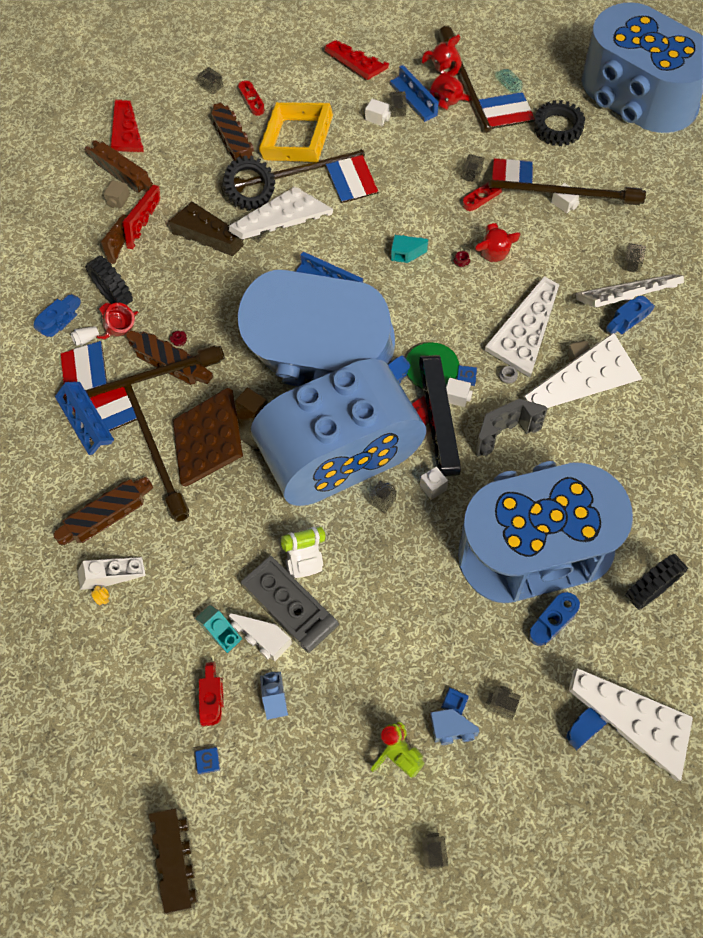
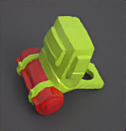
M402 722L393 723L383 728L381 739L387 745V748L370 769L372 772L376 771L387 757L411 778L416 777L424 766L425 762L422 759L424 756L416 747L411 748L405 741L407 731Z

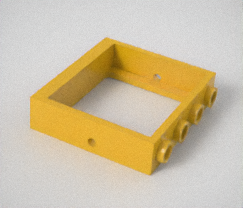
M276 102L271 112V118L267 123L266 132L263 134L262 143L259 145V152L262 154L263 160L318 162L333 118L330 103ZM286 120L318 121L310 146H275L283 122Z

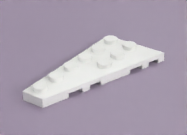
M293 187L231 224L229 231L239 238L245 239L260 235L261 231H275L276 227L279 226L286 228L304 223L309 218L319 219L320 215L324 214L329 216L333 214V209L301 189Z
M672 274L576 293V299L583 302V304H588L590 307H599L621 300H631L635 296L658 291L663 288L677 287L678 284L684 283V276Z
M544 276L485 346V351L526 376L531 377L559 284Z
M611 333L523 395V398L526 401L545 405L549 408L635 382L642 378L616 335Z
M580 669L573 670L569 691L586 706L592 707L599 713L606 723L612 724L617 729L616 731L638 750L650 756L657 766L664 768L670 773V777L676 781H681L693 717Z

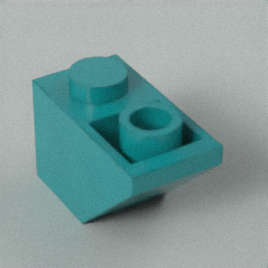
M394 235L391 261L403 263L413 261L428 251L429 239Z
M211 605L207 606L195 618L204 631L226 653L230 652L242 640L222 613Z

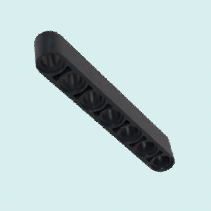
M440 355L420 356L419 368L437 468L445 477L458 476L461 473V464Z

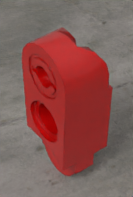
M215 661L206 662L205 678L199 679V716L201 727L214 726L219 724L222 719V708L224 707L223 677H217Z

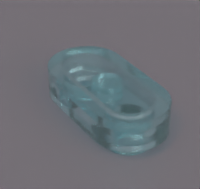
M503 69L499 71L498 81L510 93L521 92L523 82L511 70Z

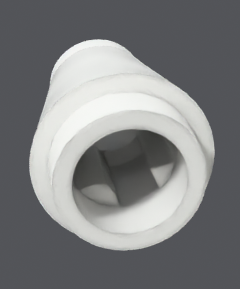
M96 326L75 329L71 333V338L75 346H83L96 338L99 332Z

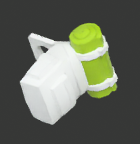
M321 526L281 536V547L287 552L288 557L285 560L287 570L293 578L310 576L322 571L323 560L322 554L318 550V544L324 542L326 536Z

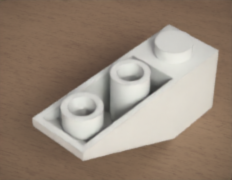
M142 557L83 561L77 571L80 590L94 589L96 586L102 588L145 576Z
M232 613L229 615L230 624L236 632L242 631L246 635L244 637L246 641L252 646L256 644L261 649L259 652L267 660L271 658L275 662L292 644L291 638L276 624Z

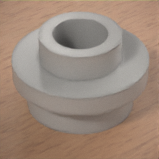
M506 366L501 369L499 377L502 382L511 384L517 380L518 373L514 367Z

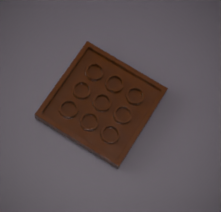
M224 389L173 419L181 486L187 487L243 457L232 389Z

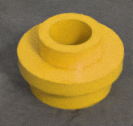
M100 586L94 587V590L91 592L94 601L98 605L107 604L110 597L107 589Z

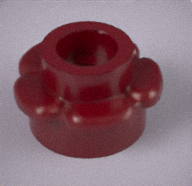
M465 251L457 252L454 263L459 267L469 265L471 261L469 254Z
M174 331L172 336H170V342L177 347L183 346L187 341V334L184 331Z

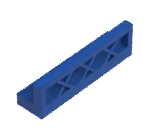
M404 65L399 66V77L390 80V85L424 122L438 116L439 102Z
M304 251L300 255L301 265L296 272L363 283V278Z
M65 382L55 395V398L88 455H93L101 445H111L114 438L80 382ZM64 394L67 395V403L63 398ZM73 407L75 409V417L72 414ZM81 422L84 424V432L81 429ZM90 437L94 442L92 446L90 445Z

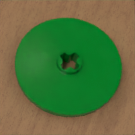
M434 342L420 344L413 348L406 357L410 364L407 377L413 384L422 389L423 385L419 368L420 356L440 355L446 387L449 378L456 379L458 376V357L453 350L443 344Z

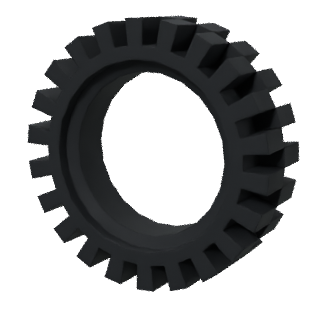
M553 100L552 104L546 102V106L544 104L541 105V108H538L536 112L534 132H536L537 137L540 136L541 141L546 139V144H549L551 141L552 146H555L556 143H559V146H563V142L566 146L570 142L573 144L575 140L580 138L585 124L583 111L580 112L581 109L579 107L575 109L576 105L574 103L569 106V101H566V104H563V100H559V103ZM551 116H564L570 119L573 127L566 131H557L549 128L545 120Z
M246 155L242 159L238 157L236 161L233 160L227 166L222 181L223 190H225L224 194L226 197H229L228 201L230 203L233 201L235 207L241 206V210H244V208H247V211H251L252 208L256 210L265 205L271 199L275 189L274 173H271L272 169L266 167L267 163L265 161L261 163L260 158L254 160V156L247 158ZM242 170L255 171L263 180V191L255 197L243 196L235 188V175Z
M99 255L86 264L85 268L89 273V277L92 278L96 288L101 291L102 296L104 295L110 304L123 303L128 305L133 301L132 293L129 291V287L125 285L126 282L122 280L121 275L116 272V269L112 267L106 258Z
M673 553L656 564L654 568L652 567L647 574L645 573L641 579L636 581V584L631 586L625 596L640 610L658 598L673 583L677 582L687 571L688 567Z

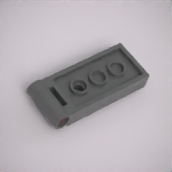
M271 555L241 581L244 590L308 654L339 626L338 621ZM300 611L301 614L295 615V612Z

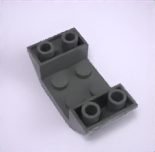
M517 399L487 413L479 434L476 456H487L492 453L497 435L506 428H514L518 423L526 434L538 432L542 429L548 408L545 405Z

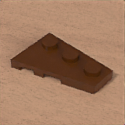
M125 214L120 216L101 241L105 256L111 264L116 263L126 241L122 225L124 218L128 216Z

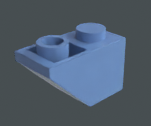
M269 672L260 676L262 699L267 720L287 716L288 710L281 672Z
M453 709L431 712L430 718L435 743L440 742L441 745H449L456 739H462V742H469L475 740V737L479 734V728Z

